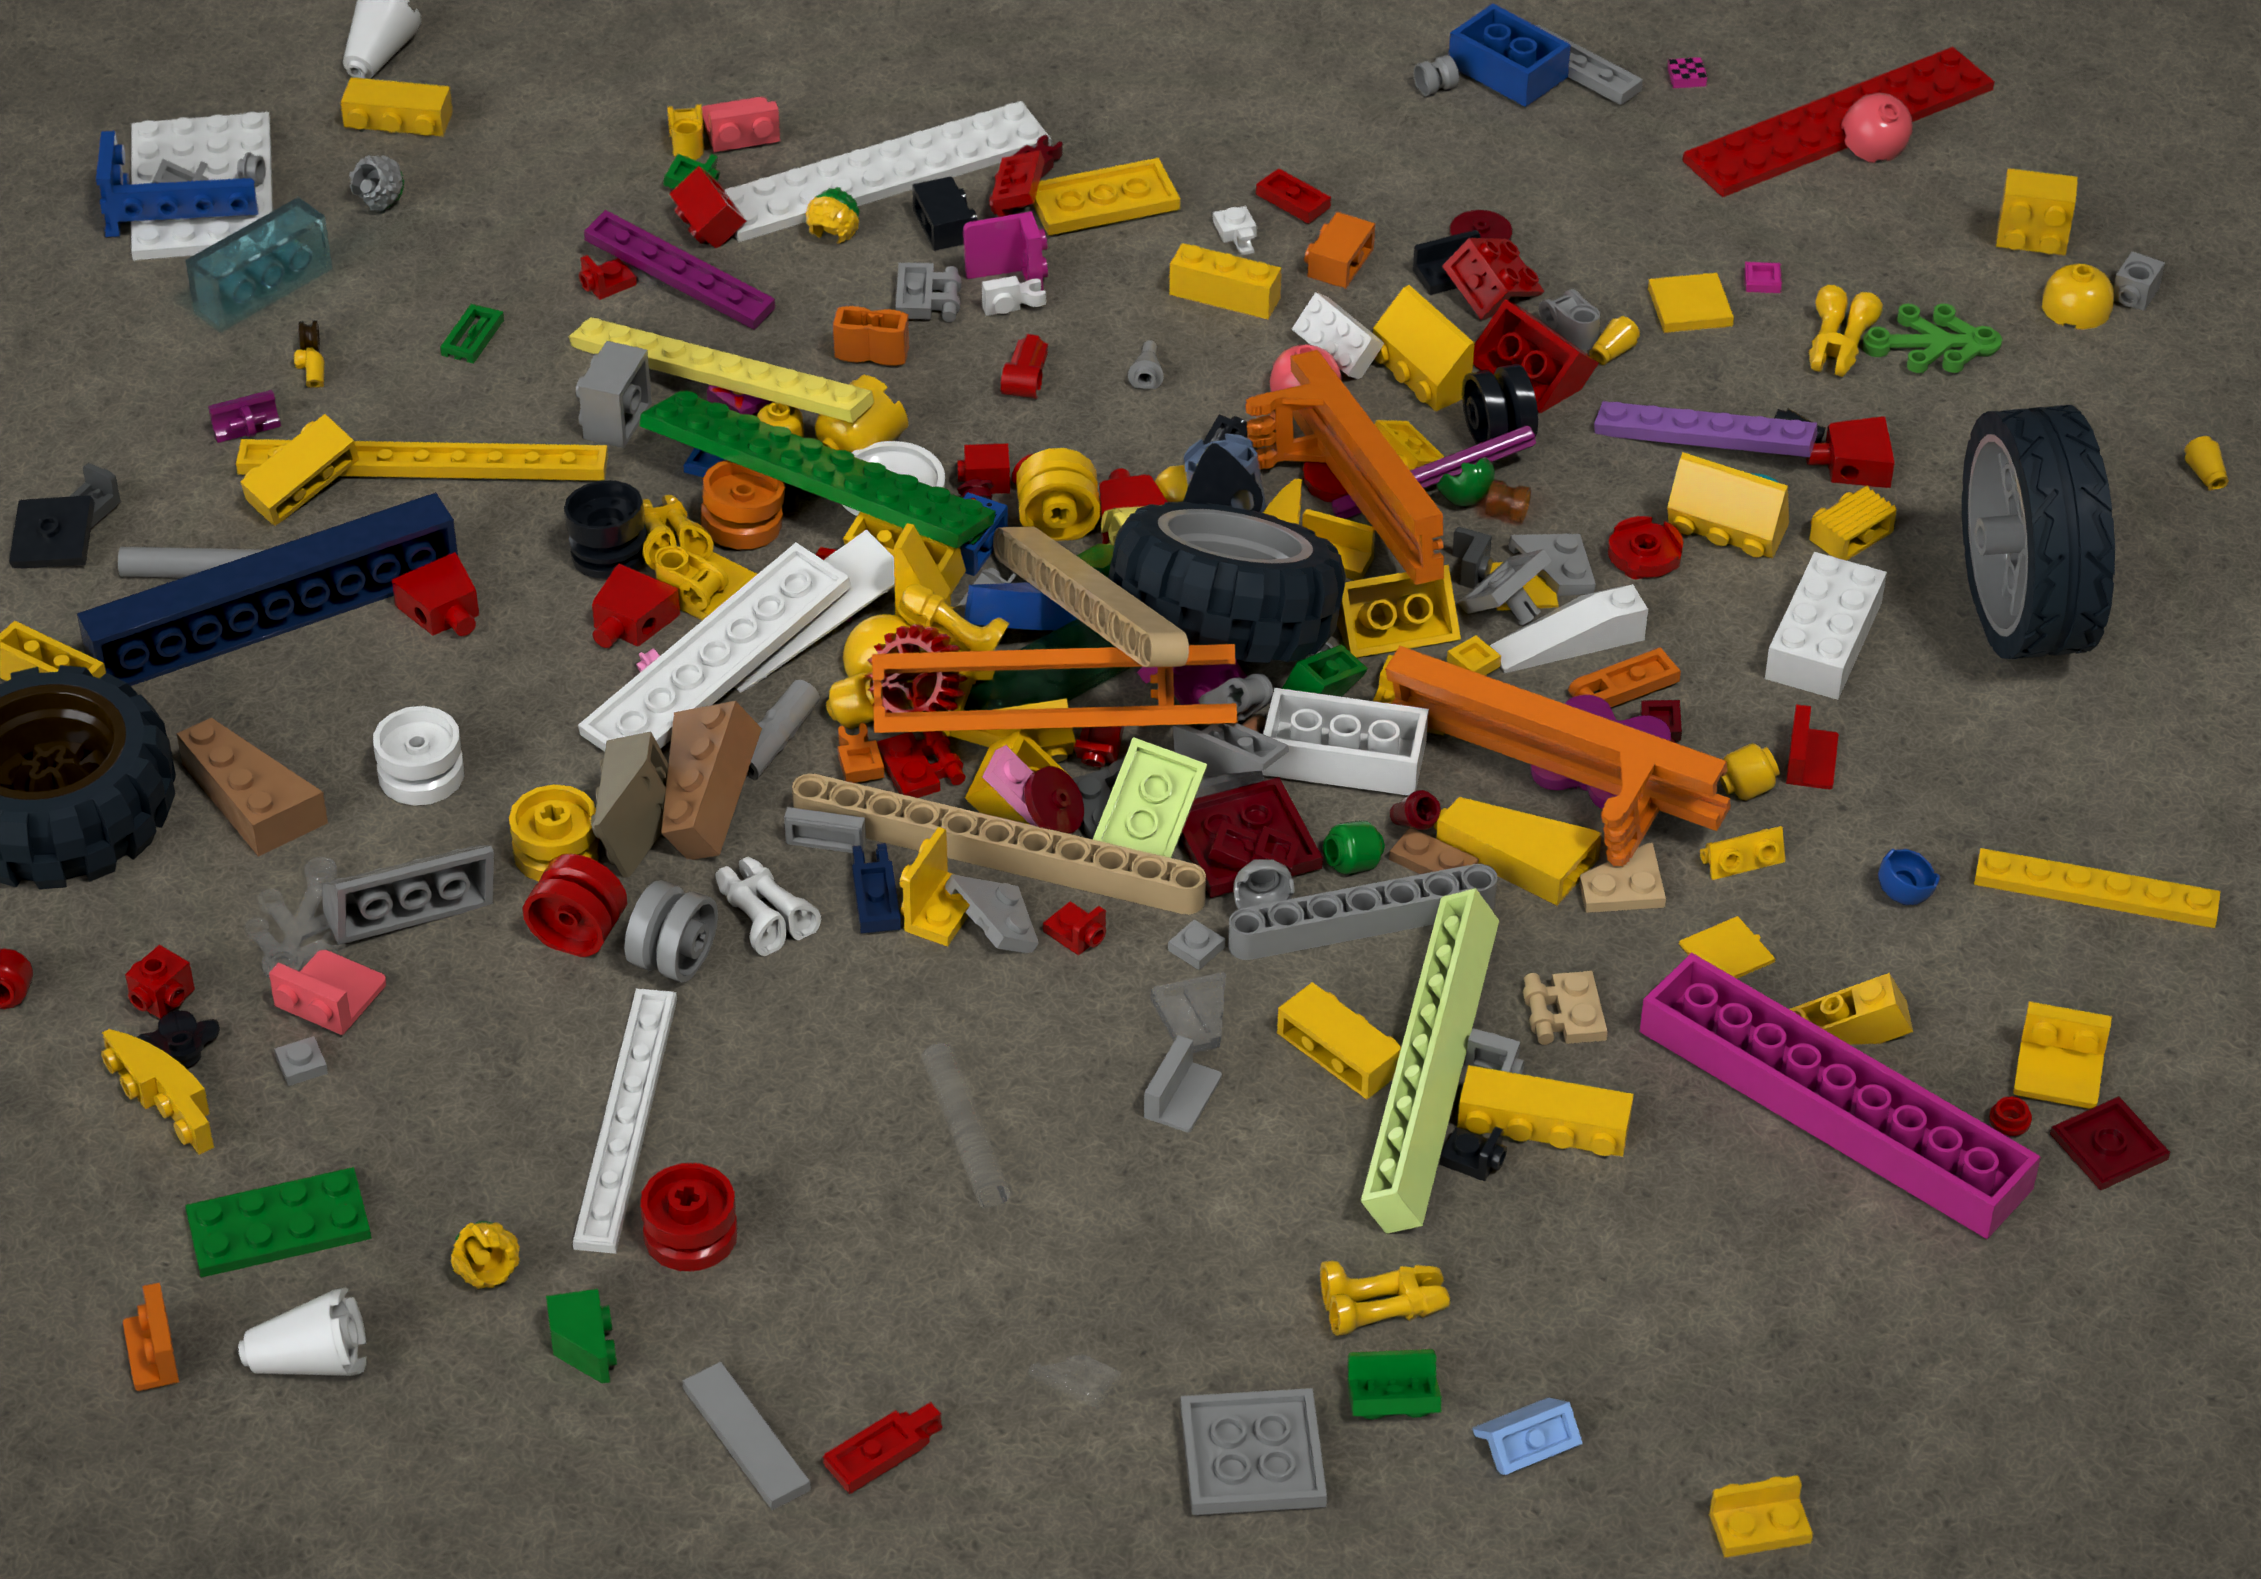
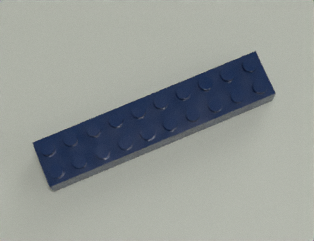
M435 492L77 613L84 652L86 655L103 662L106 673L133 686L394 596L392 579L454 552L458 555L454 519Z

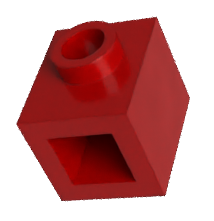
M1008 443L964 445V460H957L958 482H967L972 479L991 480L994 485L990 489L992 494L1010 493Z

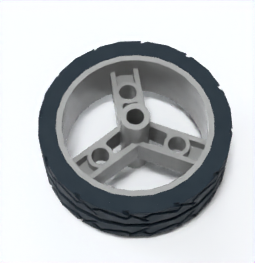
M2073 405L2011 409L2000 412L1987 411L1976 420L1965 454L1962 480V531L1970 591L1988 643L1993 647L1996 654L2004 659L2043 657L2046 654H2077L2091 651L2098 646L2104 634V627H2107L2113 598V575H2115L2114 520L2111 512V496L2103 458L2100 455V448L2093 429L2085 416L2081 414V411Z

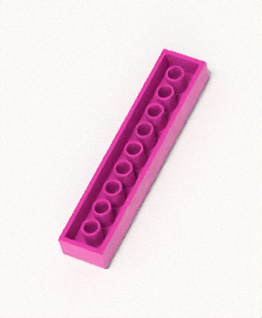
M1692 952L1643 999L1640 1033L1986 1239L1997 1230L2034 1189L2041 1156Z

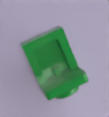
M677 154L664 176L663 185L675 189L698 166L718 181L720 176V170L716 169L718 156L711 154L707 162L703 164Z

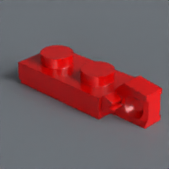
M931 1402L910 1415L907 1411L899 1414L895 1410L825 1453L823 1456L824 1466L843 1488L851 1494L919 1452L930 1443V1436L942 1429L941 1412Z

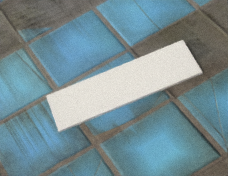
M865 530L824 559V561L850 577L851 588L734 687L740 693L751 688L762 679L767 678L769 674L895 586L894 557L868 530Z

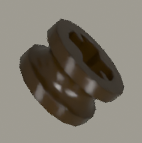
M313 320L310 325H306L304 321H299L301 350H306L307 347H310L320 352V332L317 320Z

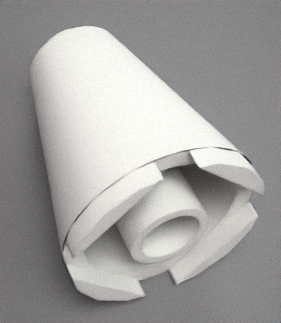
M357 0L343 58V65L350 76L354 78H372L416 34L421 24V16L417 8L413 12L408 6L410 0Z
M346 1287L334 1289L246 1330L244 1340L239 1341V1355L242 1364L249 1366L253 1373L353 1376L364 1372L366 1357L357 1359L358 1345L366 1344V1335L362 1316L355 1298H345L349 1291Z

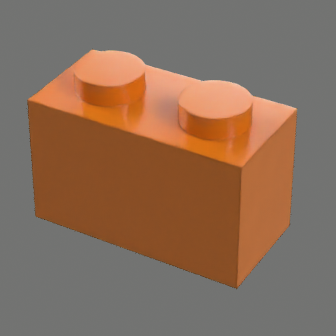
M1336 212L1329 224L1325 223L1322 226L1314 244L1310 243L1306 250L1304 261L1308 264L1307 277L1346 289L1374 249L1375 223Z

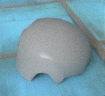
M1255 859L1239 870L1236 875L1233 888L1235 904L1238 909L1291 899L1292 894L1295 893L1291 872L1285 865L1272 859Z

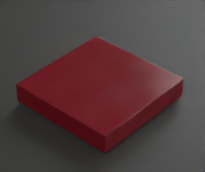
M2119 1096L2052 1126L2050 1135L2100 1191L2169 1160L2170 1151Z

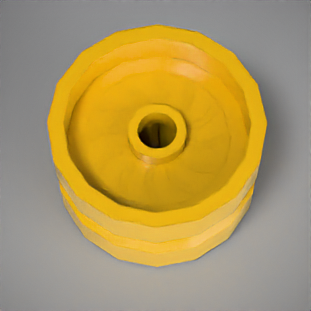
M1049 448L1034 453L1021 464L1016 474L1019 519L1023 527H1036L1055 541L1076 540L1084 537L1094 529L1100 518V500L1097 472L1089 458L1071 449Z
M552 784L537 787L523 794L512 805L509 815L512 849L516 867L526 877L539 882L551 860L562 854H578L598 862L601 852L600 838L595 837L591 826V817L596 813L594 801L585 792L566 785Z

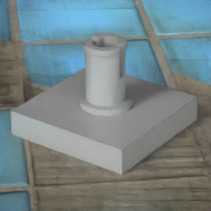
M1544 549L1509 557L1457 603L1464 612L1469 614L1500 607L1506 602L1519 620L1520 625H1524L1534 619L1533 615L1537 616L1541 610L1534 604L1523 586L1552 560Z

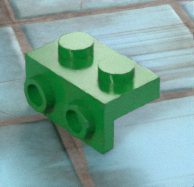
M1433 1349L1349 1353L1348 1396L1353 1416L1379 1419L1385 1415L1406 1414L1410 1417H1424L1429 1413H1441V1393L1436 1378L1435 1351Z

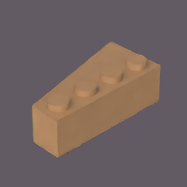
M737 701L674 712L661 833L686 859L695 860L720 855L762 730Z
M209 718L177 733L182 765L258 857L328 824L324 794L321 790L213 718Z

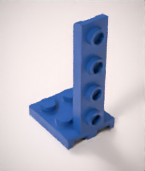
M101 131L96 184L99 185L101 193L100 207L102 214L105 216L106 237L120 236L121 222L258 215L255 183L251 178L130 184L128 173H123L121 166L125 165L123 144H117L115 131Z

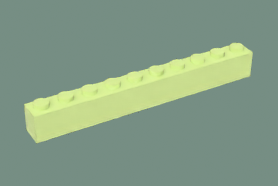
M1476 888L1441 897L1362 1194V1204L1386 1234L1423 1226L1467 1051L1468 1039L1472 1032L1499 924V919Z

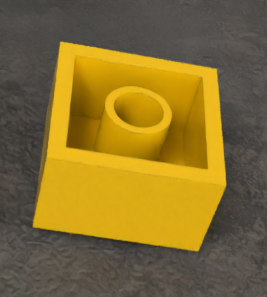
M2007 168L1998 220L1996 247L2066 255L2076 203L2078 177Z

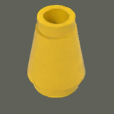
M1625 316L1610 320L1596 343L1590 349V357L1599 362V364L1606 365L1636 346L1637 339L1640 336L1639 328L1630 318Z
M2209 436L2197 437L2190 441L2185 447L2186 463L2207 486L2209 491L2224 488L2229 480L2219 444Z

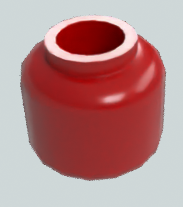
M3 948L0 949V1009H9L19 1005L26 997L32 983L33 969L30 961L23 954L16 950Z

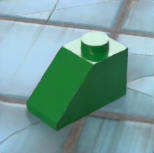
M1341 644L1298 661L1282 689L1342 697L1366 674L1368 668Z

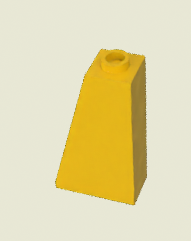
M1458 797L1448 809L1443 808L1437 822L1434 824V828L1437 830V840L1478 858V864L1488 865L1493 868L1498 877L1556 906L1580 881V874L1589 871L1599 859L1602 833L1596 830L1463 797Z

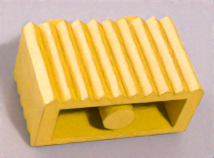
M1864 486L1854 493H1845L1838 503L1830 508H1820L1811 519L1809 540L1829 555L1842 560H1849L1867 547L1893 533L1897 509L1895 505L1891 506L1890 501L1886 502L1884 497L1881 498L1879 493L1875 494L1873 489L1870 490L1868 486Z

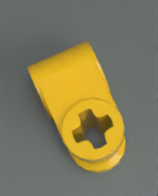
M696 104L695 108L674 109L673 106H667L669 134L672 137L674 156L676 157L677 154H681L693 160L699 159L704 152L701 104Z
M666 546L658 550L655 555L656 579L678 588L679 601L686 603L693 609L704 610L710 604V598L716 591H722L728 585V576L720 565L696 556L682 547Z

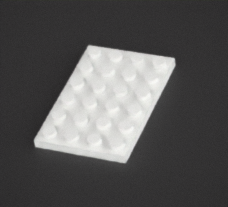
M248 112L237 115H213L211 117L178 118L163 121L147 120L132 123V184L152 183L162 159L193 173H196L200 162L203 161L207 163L203 176L209 178L208 180L239 179L237 164L248 152L255 156H262L266 165V175L263 183L255 184L258 215L131 221V252L133 260L274 249L269 112Z

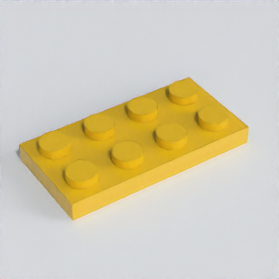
M1154 158L1042 180L1039 182L1033 206L1049 236L1180 210V197L1160 159Z

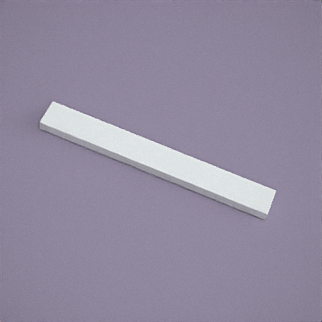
M636 988L573 1239L574 1250L616 1254L677 1003V992Z

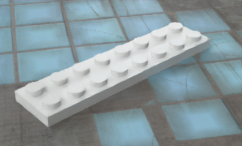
M794 543L579 723L580 735L605 752L607 740L651 731L661 749L671 741L674 712L713 705L850 589V577L798 543Z

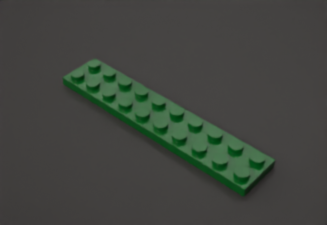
M679 391L645 410L640 416L639 426L899 527L904 528L906 523L913 524L920 535L956 549L994 524L996 511L983 506L977 500L958 497L950 494V491L946 488L932 487L919 482L912 475L895 473L887 470L883 464L866 462L854 457V454L849 451L835 450L824 446L817 439L803 438L793 434L786 427L772 426L761 422L757 416L740 414L730 410L725 404L712 403L698 398V395L691 391Z

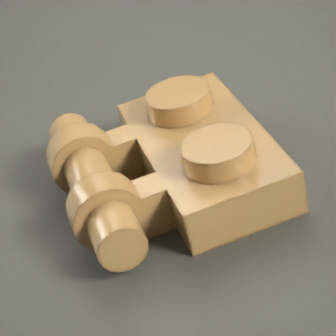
M1593 971L1552 974V986L1546 987L1541 983L1540 976L1536 973H1530L1524 977L1525 988L1523 989L1525 1004L1530 1006L1532 1012L1529 1018L1532 1032L1537 1034L1540 1044L1547 1045L1554 1041L1553 1032H1563L1566 1044L1607 1040V1027ZM1556 1004L1559 1014H1552L1551 1011H1548L1547 1005Z

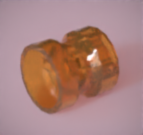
M1494 479L1488 493L1486 515L1497 518L1505 515L1511 521L1523 523L1530 504L1531 488L1522 485L1513 488L1509 487L1504 481Z

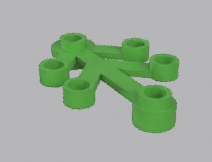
M1945 303L1936 305L1933 313V322L1939 326H1947L1958 334H1950L1921 318L1920 309L1916 305L1903 304L1899 307L1897 321L1899 324L1911 327L1922 334H1889L1888 330L1883 327H1872L1863 337L1862 349L1870 356L1883 357L1888 355L1891 348L1927 347L1925 350H1912L1909 352L1907 368L1910 371L1923 373L1927 371L1929 364L1944 354L1943 368L1948 372L1958 373L1976 355L1991 356L2001 348L2002 337L1991 327L1980 326L1975 328L1955 317V308L1952 305ZM1952 347H1963L1960 351L1956 349L1949 350Z

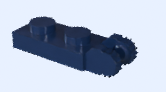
M886 843L877 844V862L865 863L864 851L861 845L852 846L854 863L852 864V875L861 934L901 930L892 861L888 859Z

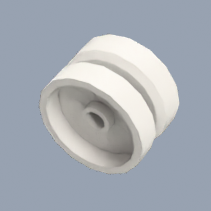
M416 706L406 707L393 712L379 722L373 733V745L377 761L379 785L388 797L398 803L413 806L428 805L448 798L459 789L464 779V763L459 726L452 716L437 708Z

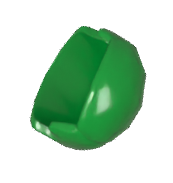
M1486 457L1481 458L1476 464L1462 463V473L1458 477L1444 474L1437 483V489L1456 506L1468 507L1477 504L1486 497L1494 483V467Z

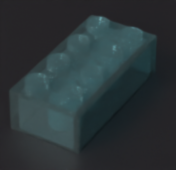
M297 197L186 259L194 314L221 333L332 270L325 216Z

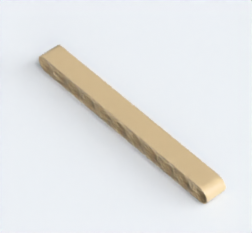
M1033 526L998 527L995 530L993 549L998 561L1141 666L1146 668L1176 667L1186 664L1189 655V644L1183 630L1048 535Z
M809 773L796 778L792 785L793 808L864 817L867 839L919 851L922 842L926 838L930 839L936 829L941 827L947 830V858L1180 914L1197 913L1205 905L1206 874L1199 865L1039 828L1038 826Z

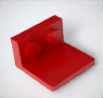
M1469 238L1442 265L1480 320L1490 318L1498 310L1504 299L1508 300L1511 296L1537 297L1544 292V289L1538 282L1539 277L1536 272L1525 265L1519 256L1520 252L1517 246L1507 239Z

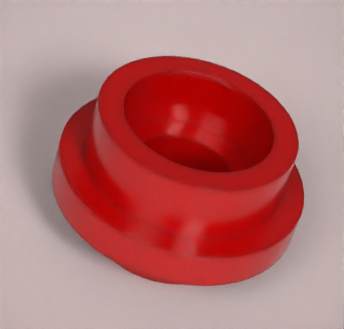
M2008 1096L2001 1098L1993 1105L1990 1110L1989 1121L1998 1132L2008 1136H2018L2029 1130L2032 1114L2025 1101L2017 1097Z

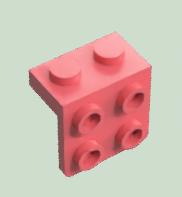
M755 97L702 107L703 123L713 152L780 142L779 110L776 101L768 102L764 97Z
M328 950L318 951L301 971L278 962L269 972L275 1007L342 1036L386 987L384 974Z

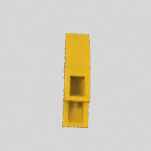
M112 1029L102 1032L106 1048L101 1051L102 1059L111 1074L118 1071L121 1075L120 1082L127 1097L130 1100L137 1097L145 1109L156 1105L160 1114L165 1119L171 1116L175 1121L173 1125L179 1140L183 1145L191 1143L199 1155L214 1148L210 1124L205 1117L210 1114L205 1088L194 1075L169 1054L144 1040Z

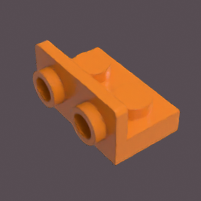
M160 1282L142 1286L145 1304L137 1305L139 1316L123 1320L133 1384L136 1391L179 1382Z

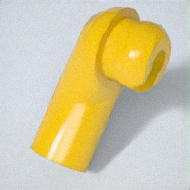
M307 347L306 350H296L294 352V364L298 369L306 368V386L308 388L323 387V356L310 347Z

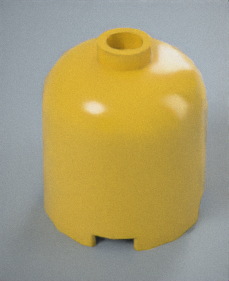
M862 375L857 380L852 381L850 385L871 390L874 404L853 423L821 414L818 415L815 423L817 439L824 446L835 450L853 452L865 449L876 442L897 440L902 432L908 428V416L899 400L894 404L884 393L888 387L875 377Z

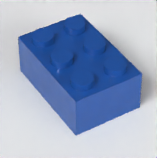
M1492 3L1450 32L1449 56L1454 60L1458 71L1526 107L1568 77L1571 44Z

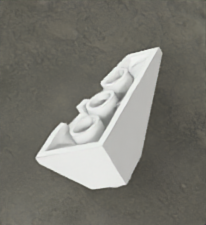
M1634 585L1581 595L1491 644L1490 647L1501 655L1500 668L1505 674L1645 640L1648 608Z

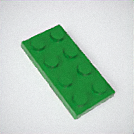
M354 1167L185 1205L201 1278L372 1239Z

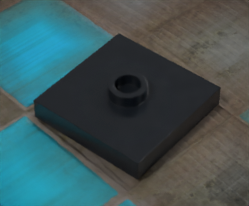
M92 496L19 500L9 559L12 568L86 565L95 505Z

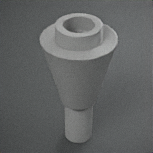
M1152 340L1144 342L1142 353L1128 371L1129 382L1135 388L1157 389L1163 382L1164 374L1156 355L1157 344Z

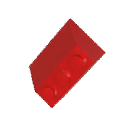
M1504 299L1474 344L1473 365L1480 370H1488L1494 375L1498 367L1516 363L1524 367L1534 389L1539 413L1548 410L1582 390L1599 364L1595 359L1528 311L1507 299Z

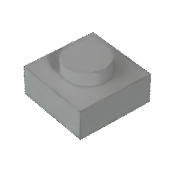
M1195 919L1168 942L1169 952L1198 970L1225 948L1224 937Z
M314 1036L274 1048L277 1062L288 1086L328 1074L327 1064Z

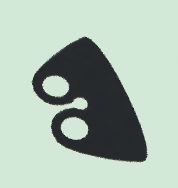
M1212 443L1204 451L1194 470L1183 502L1232 506L1231 500L1233 495L1239 490H1247L1254 497V506L1250 511L1260 512L1263 495L1257 482L1244 466L1227 450L1217 443Z

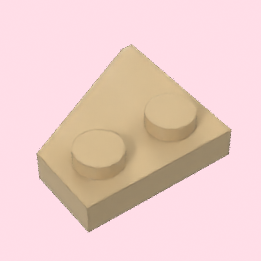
M1647 843L1638 847L1633 857L1629 858L1630 862H1627V865H1623V867H1613L1608 861L1580 874L1579 885L1586 913L1665 907L1666 896L1653 843Z

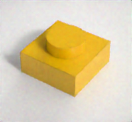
M1475 635L1447 651V662L1482 675H1487L1501 667V655Z

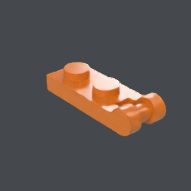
M1660 647L1579 677L1569 685L1568 692L1572 697L1579 695L1598 696L1604 699L1610 707H1614L1680 682L1681 670Z

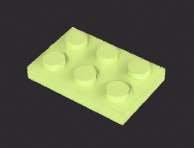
M1133 737L1093 840L1172 858L1207 770V764Z

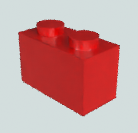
M700 166L669 194L677 204L674 211L686 224H691L688 231L701 244L707 241L714 248H718L747 222L720 183Z

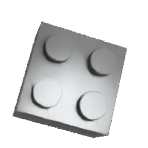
M606 341L599 354L593 356L589 370L585 376L579 378L576 385V396L580 398L581 408L578 421L582 425L583 438L585 440L625 448L640 423L641 413L649 409L652 404L648 352L646 349Z

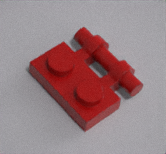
M924 731L925 739L916 741L912 732L877 741L883 765L899 794L920 798L941 791L939 779L948 777L953 785H960L965 781L966 776L962 771L963 763L956 753L951 752L949 748L950 741L944 731ZM935 754L939 761L930 764L926 756Z

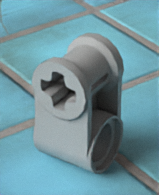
M1569 289L1562 297L1555 300L1546 299L1539 303V315L1544 324L1581 350H1589L1593 347L1599 338L1600 311L1586 301L1578 291Z
M1256 673L1244 679L1237 677L1229 679L1219 687L1199 697L1198 701L1200 704L1237 703V723L1241 725L1245 722V719L1271 702L1273 687L1268 677Z

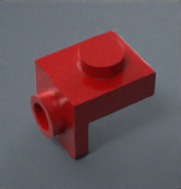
M1125 726L1082 727L1080 740H1076L1074 746L1077 758H1081L1084 764L1092 767H1104L1105 763H1114L1118 758Z

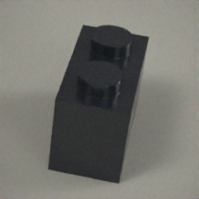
M952 176L912 184L913 211L933 250L937 251L964 245V225L968 222L978 221L975 210L969 209L967 206L964 189H958Z

